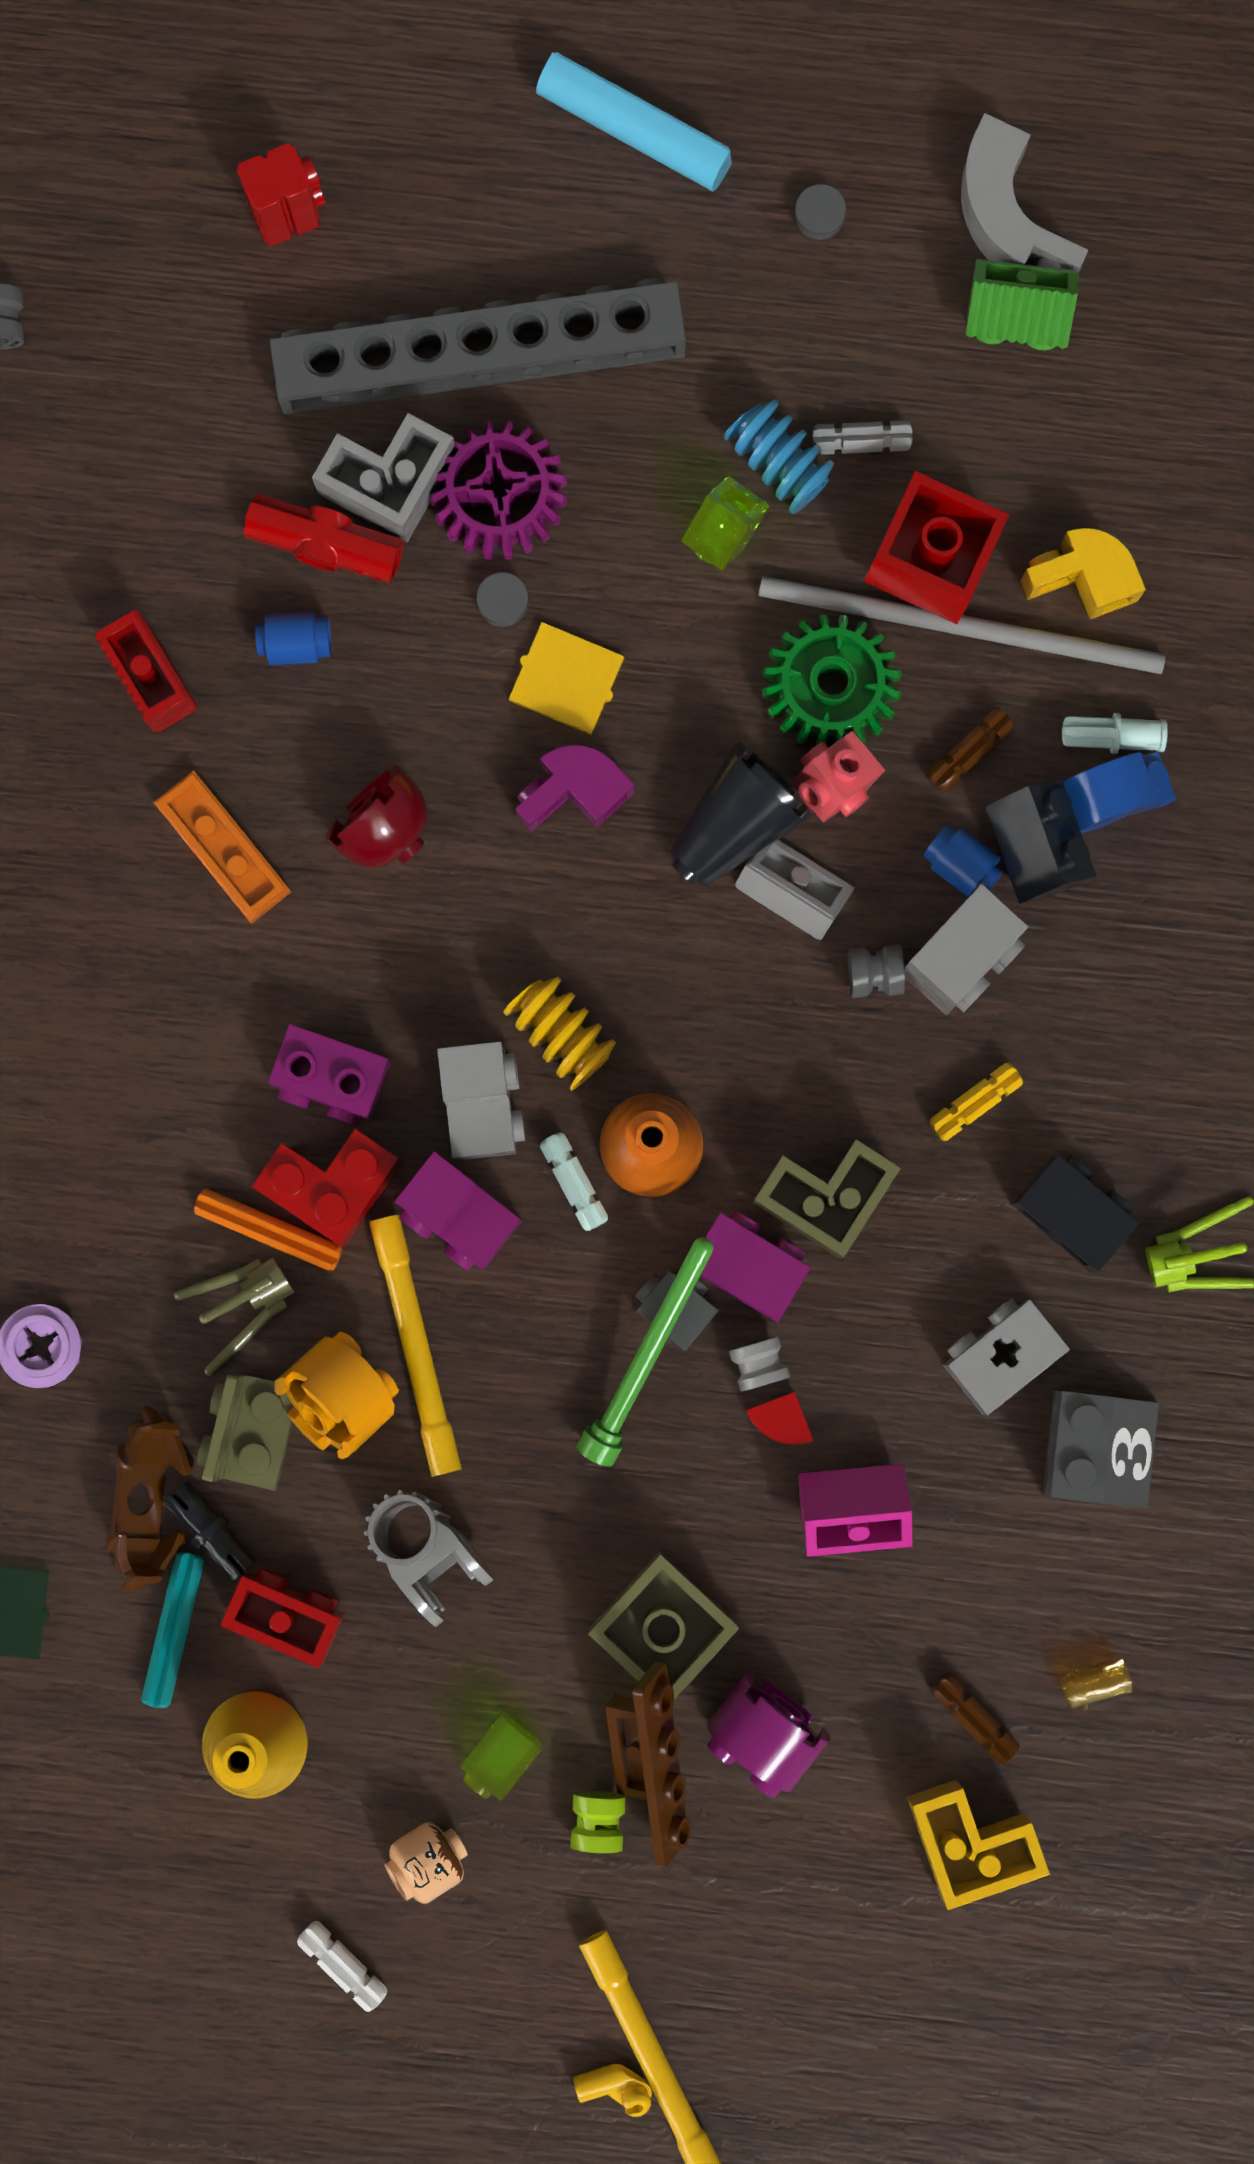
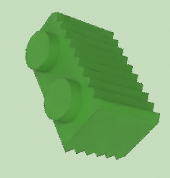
M976 259L967 313L966 335L970 338L976 336L978 340L987 344H999L1004 340H1008L1011 343L1015 341L1021 344L1027 343L1030 347L1037 350H1050L1056 346L1061 349L1067 348L1078 296L1079 271Z

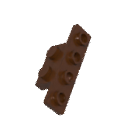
M654 1662L634 1687L633 1698L615 1694L605 1706L617 1794L647 1800L656 1865L668 1867L679 1850H683L687 1846L691 1835V1821L686 1817L684 1802L686 1781L684 1775L681 1774L679 1764L680 1735L675 1730L672 1710L674 1690L669 1685L667 1665Z

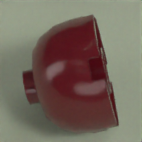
M394 765L392 774L387 769L366 785L346 806L349 810L347 815L349 819L344 826L335 819L325 835L326 841L354 864L367 868L383 867L395 859L404 864L424 844V841L419 837L427 823V806L422 791L408 774L398 765Z

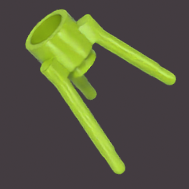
M1247 1196L1174 1232L1155 1236L1157 1245L1145 1248L1154 1286L1157 1288L1167 1285L1169 1293L1183 1289L1254 1288V1278L1187 1277V1275L1196 1273L1195 1264L1245 1253L1248 1249L1245 1243L1220 1246L1193 1253L1189 1243L1180 1245L1178 1243L1252 1206L1254 1203L1253 1198Z

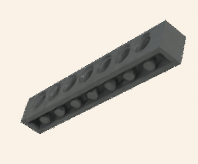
M650 278L639 281L633 288L615 290L613 286L601 285L587 289L584 295L564 297L562 293H545L537 296L534 302L514 304L510 300H496L485 304L484 309L463 312V309L459 307H446L436 310L433 316L413 319L411 315L397 314L384 318L380 324L362 326L360 322L348 321L334 325L331 331L312 333L308 329L288 330L282 333L281 338L270 339L278 401L283 414L683 358L686 351V337L677 281L665 283L664 279ZM625 314H635L643 320V324L637 329L626 330L617 324V320ZM575 321H584L589 323L593 330L584 337H574L566 331V328ZM525 328H534L542 334L539 341L529 345L522 344L515 338ZM476 335L486 336L492 341L487 349L480 352L469 350L465 344L471 337ZM426 342H432L441 347L440 352L430 359H422L414 353L418 346ZM381 349L390 354L388 361L380 366H370L364 362L367 354L373 350ZM323 357H334L340 361L337 368L330 373L323 374L314 370L316 362Z

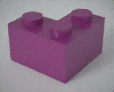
M435 1151L395 1200V1203L404 1209L399 1219L426 1239H428L432 1232L449 1243V1246L443 1253L466 1271H469L474 1264L485 1270L522 1222L520 1218Z

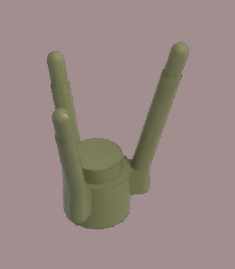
M273 1257L264 1263H261L258 1258L240 1269L175 1291L174 1298L182 1300L246 1279L240 1283L243 1290L199 1316L201 1323H208L248 1300L255 1310L264 1305L266 1307L205 1368L204 1372L207 1376H212L226 1364L273 1316L288 1308L284 1299L294 1294V1291Z

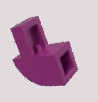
M564 746L552 750L540 758L541 768L550 778L546 782H543L541 778H537L519 794L517 799L521 804L516 808L517 818L532 832L564 802L570 799L590 822L598 828L635 794V785L602 752L586 746Z

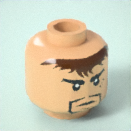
M426 1822L391 1845L389 1850L391 1860L385 1864V1868L395 1887L406 1901L414 1898L422 1904H427L462 1881L464 1869L460 1860L468 1856L459 1836L452 1828L443 1832L434 1823Z

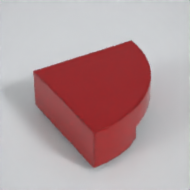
M795 1392L745 1410L755 1427L775 1441L793 1445L813 1442Z

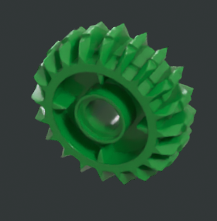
M820 614L817 620L818 630L813 631L809 622L805 619L801 620L798 623L801 639L793 633L785 631L781 636V641L787 650L779 647L771 648L769 658L779 666L770 665L764 667L763 678L775 683L764 687L762 695L764 699L780 700L769 707L768 715L770 718L787 715V718L779 728L783 735L790 733L795 727L800 729L796 745L803 747L809 735L817 738L816 745L821 742L827 744V739H832L836 743L851 731L865 745L866 739L863 728L871 735L878 737L882 733L883 728L877 718L888 721L892 720L895 711L885 702L899 701L901 690L887 684L899 681L901 670L884 668L894 661L896 654L893 649L880 653L876 651L883 643L884 636L881 633H877L869 640L865 639L863 636L868 626L865 621H860L855 632L846 629L848 624L847 615L841 614L837 627L832 628L829 627L827 615ZM834 673L843 679L846 689L839 694L830 695L820 689L817 680L824 674Z

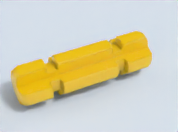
M1004 1063L990 1074L991 1078L989 1080L984 1078L950 1103L952 1107L949 1110L945 1107L934 1115L929 1123L936 1135L941 1140L948 1141L962 1130L961 1126L964 1123L968 1126L1002 1101L1001 1096L1003 1094L1007 1097L1021 1087L1023 1080L1015 1067L1010 1063Z

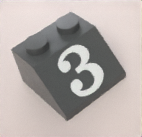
M1054 1390L1042 1494L1051 1498L1148 1508L1159 1403Z

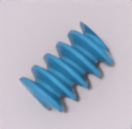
M774 399L764 405L760 403L749 409L731 425L723 437L726 441L739 437L734 448L739 456L753 452L748 462L749 467L753 471L767 467L762 477V481L766 486H772L781 482L775 494L779 501H786L795 497L789 508L790 513L793 515L807 506L825 488L829 481L827 477L834 463L831 460L818 466L813 463L820 451V447L815 445L804 451L800 448L807 433L803 429L790 436L787 434L786 431L793 417L788 414L775 420L772 416L780 403L777 399Z

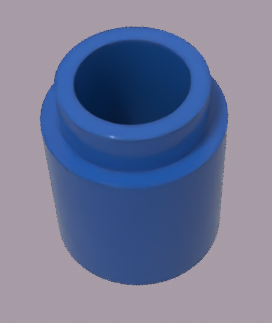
M315 611L265 614V624L256 625L258 656H267L269 666L319 663V658L331 657L332 655L329 616H316Z
M949 824L940 831L923 855L926 860L932 863L930 867L932 871L968 898L981 884L990 891L1003 873V871L996 867L1001 859L998 854L963 828L957 831Z

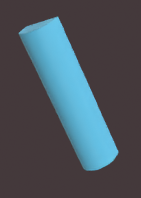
M552 52L538 80L536 87L537 95L708 190L714 192L719 187L732 165L729 147L558 52Z

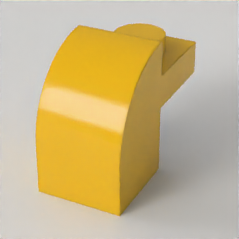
M1089 528L1067 531L1060 544L1064 555L1060 556L1058 550H1053L1035 557L1029 561L1030 568L1026 569L1020 580L1027 600L1075 583L1090 620L1138 602L1146 590L1134 559L1124 544L1106 532Z

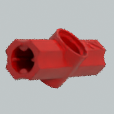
M259 493L251 501L245 517L243 535L246 539L293 553L296 559L321 570L336 572L340 568L390 585L397 574L404 547L403 539L353 524L354 522L351 518L335 510L322 506H311L309 510Z

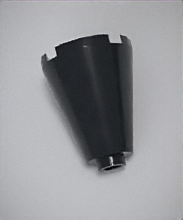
M738 742L730 750L671 849L677 857L672 866L692 885H695L699 879L706 885L711 884L806 822L813 814V811L804 803L799 809L796 808L799 802L793 797L795 791L754 752L747 760L743 757L747 753V749L742 742Z

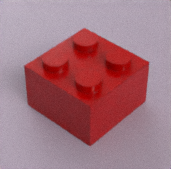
M915 471L864 582L957 625L971 601L1010 514Z

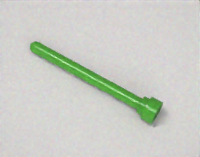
M701 1237L694 1241L602 1420H595L592 1426H586L576 1448L584 1457L592 1462L603 1466H613L621 1452L623 1443L620 1440L623 1433L620 1429L713 1253V1244L708 1238Z

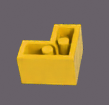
M957 1780L907 1796L940 1896L948 1910L1050 1875L1033 1824L1024 1813L977 1829L965 1792Z

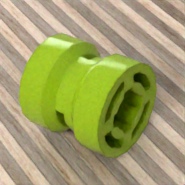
M607 1791L574 1792L572 1810L577 1815V1826L571 1830L570 1848L589 1853L621 1852L623 1849V1832L619 1829V1818L625 1813L626 1796Z

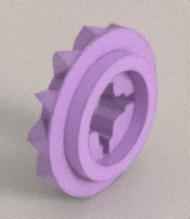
M45 1304L29 1305L14 1312L5 1321L0 1330V1363L4 1371L17 1383L31 1388H47L66 1380L80 1362L79 1357L83 1340L79 1335L75 1320L58 1307ZM27 1328L40 1337L58 1333L53 1338L54 1342L48 1347L49 1352L52 1354L50 1357L54 1361L53 1364L41 1355L28 1357L25 1360L22 1359L33 1346V1342L30 1339L31 1334Z

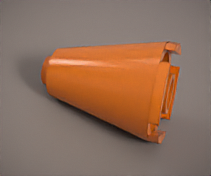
M645 1093L626 1099L609 1114L600 1135V1155L605 1170L620 1187L640 1196L658 1197L677 1191L695 1174L703 1154V1137L697 1119L680 1101L663 1094ZM648 1130L658 1131L663 1136L662 1142L656 1147H648L642 1142L641 1136Z

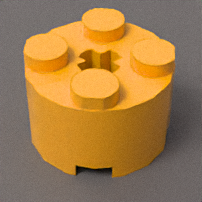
M341 1331L333 1338L324 1337L275 1380L274 1390L276 1395L280 1396L286 1392L288 1399L293 1405L286 1414L304 1436L321 1450H325L330 1444L339 1449L337 1451L338 1457L345 1459L394 1415L395 1405L392 1398L399 1392V1389L388 1373L382 1369L374 1370L361 1357L362 1352L357 1342L350 1335Z

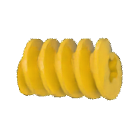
M558 976L544 982L540 979L514 998L504 1009L503 1013L508 1016L522 1011L515 1027L519 1031L535 1027L529 1039V1043L533 1047L549 1042L542 1057L546 1063L560 1058L563 1059L556 1074L560 1078L576 1074L570 1086V1090L573 1091L609 1059V1055L616 1042L611 1039L600 1044L596 1043L595 1040L602 1026L598 1023L587 1028L582 1027L581 1024L589 1011L586 1008H582L572 1013L569 1012L568 1008L575 995L570 992L559 997L555 996L554 993L561 982Z

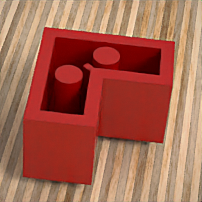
M354 1129L326 1172L281 1143L252 1187L338 1246L345 1248L403 1161Z

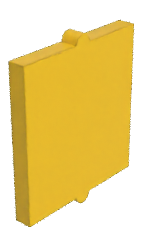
M542 622L528 655H524L520 659L523 667L510 694L509 701L592 735L605 703L613 699L611 689L624 661V656Z

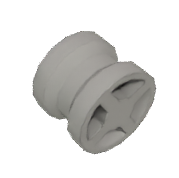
M779 1336L728 1351L731 1361L739 1367L741 1375L737 1382L740 1392L790 1377L788 1367L780 1362L778 1355L782 1347Z

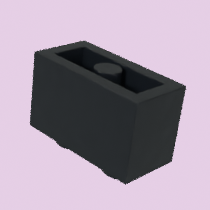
M1062 779L1029 785L985 807L1019 904L1054 896L1097 877L1090 859L1089 849L1084 842L1073 811L1072 801L1066 792Z
M1057 1155L1049 1160L1014 1201L1012 1206L1090 1273L1099 1272L1139 1225L1130 1216L1134 1208L1115 1191L1110 1189L1104 1194L1092 1184L1090 1180L1094 1174L1078 1159L1070 1155L1064 1160L1060 1155Z

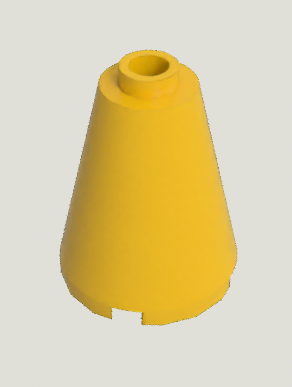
M256 1690L234 1695L217 1707L205 1726L202 1738L203 1759L212 1778L226 1791L240 1797L252 1799L269 1797L288 1787L300 1773L308 1748L305 1723L294 1706L275 1695Z

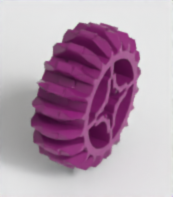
M487 420L484 422L485 435L478 437L475 430L468 426L464 430L467 443L463 445L460 441L454 439L455 456L446 457L445 467L447 472H439L437 474L436 486L439 490L429 496L431 506L442 508L435 515L436 522L439 526L452 524L447 531V537L451 542L458 541L466 535L463 548L468 554L475 551L479 543L483 544V557L488 560L492 559L495 547H502L503 556L506 560L512 559V545L518 543L525 554H529L533 551L529 537L533 535L544 543L549 540V532L543 523L550 526H559L561 515L554 509L567 506V496L558 491L567 486V476L562 473H554L562 466L561 458L559 455L546 456L550 449V443L545 438L531 445L534 434L533 429L529 428V426L523 429L518 437L514 436V424L509 420L503 425V433H495L492 421ZM501 455L511 456L523 461L536 475L527 476L526 471L513 472L503 464ZM486 458L484 472L475 479L467 480L466 486L458 487L467 469L475 462ZM495 470L499 473L500 483H503L506 494L505 497H502L504 506L502 511L499 510L497 498H494V493L492 492L491 485L495 484L493 474ZM540 494L536 505L530 513L521 520L511 524L513 508L518 503L529 501L530 495ZM470 504L471 509L480 508L489 511L494 516L496 526H489L475 521L460 506Z

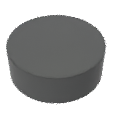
M816 184L806 188L798 197L795 207V221L799 230L807 237L816 240L831 238L841 230L846 215V203L842 194L834 187L825 184Z
M505 572L495 573L488 576L480 584L477 591L478 609L482 617L490 624L498 627L511 626L519 622L527 612L529 603L527 589L524 583L515 575Z

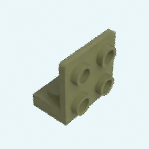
M237 1373L228 1374L224 1383L217 1382L210 1404V1413L217 1415L214 1430L211 1436L206 1434L203 1436L197 1457V1466L204 1467L202 1480L215 1482L227 1479L273 1491L277 1490L293 1422L286 1413L293 1405L288 1399L286 1392L282 1396L276 1395L274 1390L275 1381Z

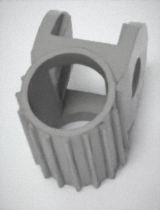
M399 1490L396 1496L385 1494L383 1502L379 1505L373 1504L375 1510L371 1517L365 1518L369 1522L368 1530L364 1532V1535L368 1536L370 1542L368 1549L373 1550L378 1555L377 1561L387 1563L392 1579L426 1620L437 1627L445 1620L442 1614L445 1607L428 1587L430 1583L456 1562H458L471 1580L475 1578L485 1586L490 1584L495 1578L463 1533L450 1525L448 1520L451 1516L443 1513L441 1510L442 1504L432 1501L429 1497L417 1492L409 1494ZM420 1505L426 1511L430 1520L431 1533L429 1540L417 1555L401 1559L395 1554L389 1542L388 1533L391 1521L402 1509Z

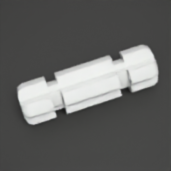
M319 1921L312 1922L299 1935L297 1940L298 1946L310 1957L315 1955L319 1959L317 1964L346 1993L351 1990L355 1994L353 2000L365 2011L370 2012L374 2010L387 1994L386 1986L374 1975L370 1978L366 1974L368 1969L338 1939L333 1942L330 1939L331 1933Z

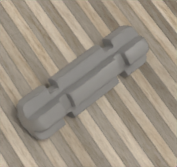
M907 420L890 421L889 426H883L882 421L841 423L840 428H834V424H817L812 430V446L818 445L820 447L817 455L834 454V451L837 449H841L842 454L883 452L884 447H889L890 452L907 451L911 448L913 440L912 426Z

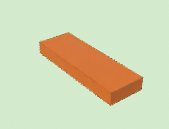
M194 770L153 802L251 924L291 893V890Z

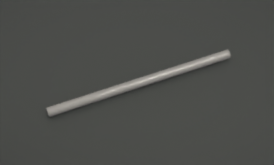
M762 576L758 595L770 599L1156 674H1162L1166 654L967 615H962L956 625L915 605Z

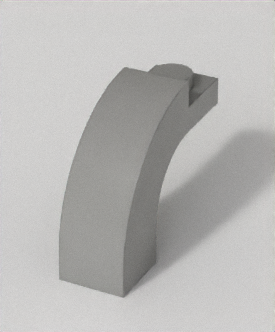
M984 113L972 139L961 181L963 215L967 228L977 247L989 261L1021 265L1028 264L1030 266L1080 272L1089 250L1033 223L1022 212L1016 201L1013 177L1025 154L1031 134Z

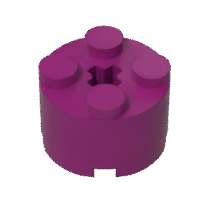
M746 1672L707 1723V1729L712 1736L707 1743V1747L715 1756L729 1765H732L736 1760L752 1773L750 1781L761 1792L771 1798H776L780 1791L791 1792L831 1738L824 1727L818 1735L810 1728L808 1724L814 1716L789 1694L768 1680L759 1688L752 1684L756 1674Z

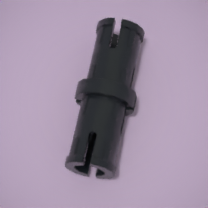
M187 1481L175 1492L188 1505L189 1509L176 1494L170 1495L162 1505L165 1508L167 1507L194 1537L191 1540L197 1550L202 1547L229 1577L228 1579L232 1583L244 1571L235 1563L230 1555L234 1557L244 1570L252 1566L257 1559L247 1551L226 1527L229 1521L222 1514L217 1517Z

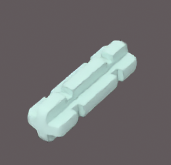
M560 1132L544 1139L540 1143V1148L547 1162L553 1163L555 1168L552 1171L571 1207L575 1205L578 1210L575 1215L582 1228L590 1231L604 1224L608 1220V1215L600 1200L596 1201L593 1197L596 1192L577 1156L572 1157L570 1152L573 1149L565 1134Z

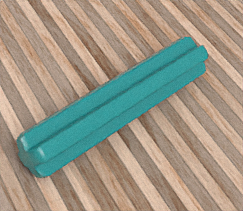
M180 1551L174 1558L141 1697L142 1703L151 1707L167 1708L171 1704L204 1566V1557L196 1553Z

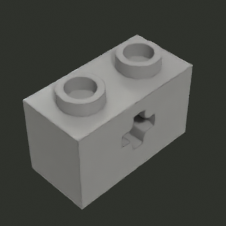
M1011 1298L988 1316L993 1325L980 1336L976 1337L970 1331L947 1349L952 1358L943 1364L944 1368L982 1415L988 1416L1070 1350L1031 1300H1023L1017 1305ZM995 1341L1000 1344L1012 1343L1015 1347L1009 1353V1357L1013 1361L1010 1365L1001 1362L993 1364L990 1360L996 1354V1350L993 1347Z

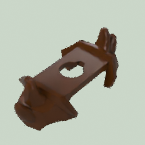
M149 1406L141 1408L144 1423L134 1422L129 1425L128 1432L131 1433L126 1444L117 1445L115 1456L118 1462L111 1534L105 1544L106 1550L114 1553L116 1561H114L113 1566L115 1570L127 1576L121 1588L122 1591L129 1593L137 1591L147 1584L161 1582L168 1563L178 1548L185 1546L184 1533L175 1532L163 1539L161 1538L162 1503L166 1469L169 1464L182 1475L191 1474L194 1465V1459L186 1455L178 1425L167 1422L162 1414ZM138 1480H144L143 1485L148 1489L150 1495L149 1504L145 1511L135 1515L128 1508V1494L137 1485Z

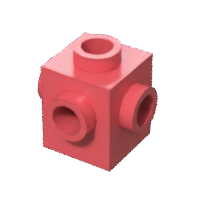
M851 731L830 747L821 742L806 753L799 761L804 766V769L791 784L799 793L803 803L812 809L824 823L839 811L847 817L861 807L870 798L866 791L886 770L857 735Z

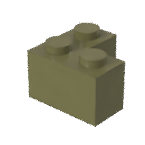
M855 1140L850 1145L827 1183L785 1156H782L752 1203L837 1258L842 1259L849 1251L901 1168L858 1140Z

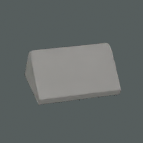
M779 839L752 856L735 883V887L819 940L823 939L855 888Z

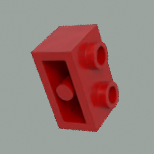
M261 1567L258 1574L250 1571L244 1574L239 1581L220 1626L319 1669L326 1661L346 1614L335 1609L338 1600L314 1589H309L306 1595L287 1588L289 1583L287 1577Z

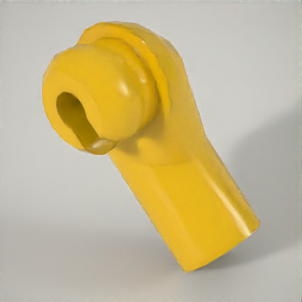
M611 2064L573 2076L574 2087L580 2103L608 2095L623 2105L625 2113L629 2116L639 2117L646 2114L650 2109L652 2096L650 2086L644 2078L624 2065Z

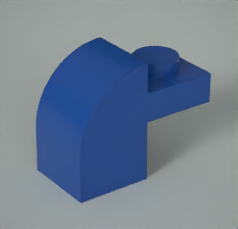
M1141 752L1130 754L1091 768L1063 782L1066 792L1072 801L1073 811L1081 834L1101 829L1128 815L1159 808L1176 800L1170 784L1168 771L1162 763L1159 752L1142 755Z

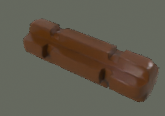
M998 707L993 708L982 719L980 727L975 725L947 752L945 760L940 759L929 769L927 778L936 789L942 793L947 792L959 781V774L965 775L993 748L995 740L1000 742L1012 730L1014 723L1006 712Z
M952 1674L944 1675L933 1686L931 1690L932 1695L945 1708L950 1707L952 1709L950 1711L951 1715L980 1745L984 1743L987 1745L985 1750L999 1764L1003 1765L1011 1760L1020 1748L1019 1743L1006 1729L1003 1731L999 1729L1001 1724L971 1693L967 1695L964 1693L966 1688Z

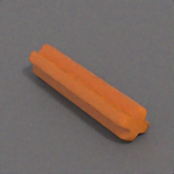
M203 1189L195 1202L193 1212L196 1215L325 1270L333 1271L341 1258L343 1248L334 1242L209 1189Z

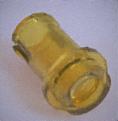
M1122 1659L1115 1661V1663L1078 1673L1076 1669H1072L1069 1671V1676L1061 1678L1062 1690L1070 1709L1080 1707L1082 1711L1088 1710V1704L1132 1692L1130 1676Z

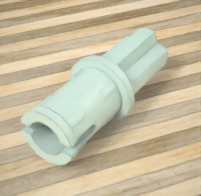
M1114 713L1112 718L1067 716L1064 718L1062 726V742L1067 747L1110 749L1111 754H1117L1119 749L1157 750V752H1164L1167 743L1166 719L1121 718L1120 713Z

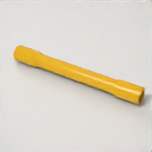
M393 1215L370 1221L369 1225L379 1265L384 1271L421 1421V1436L431 1477L461 1470L462 1467L452 1426L446 1417L409 1267L410 1256L402 1223L399 1219L400 1215Z
M603 1930L589 1936L579 1943V1947L599 1988L605 1992L675 2135L677 2148L685 2164H721L707 2133L700 2127L630 1985L627 1970L608 1931Z

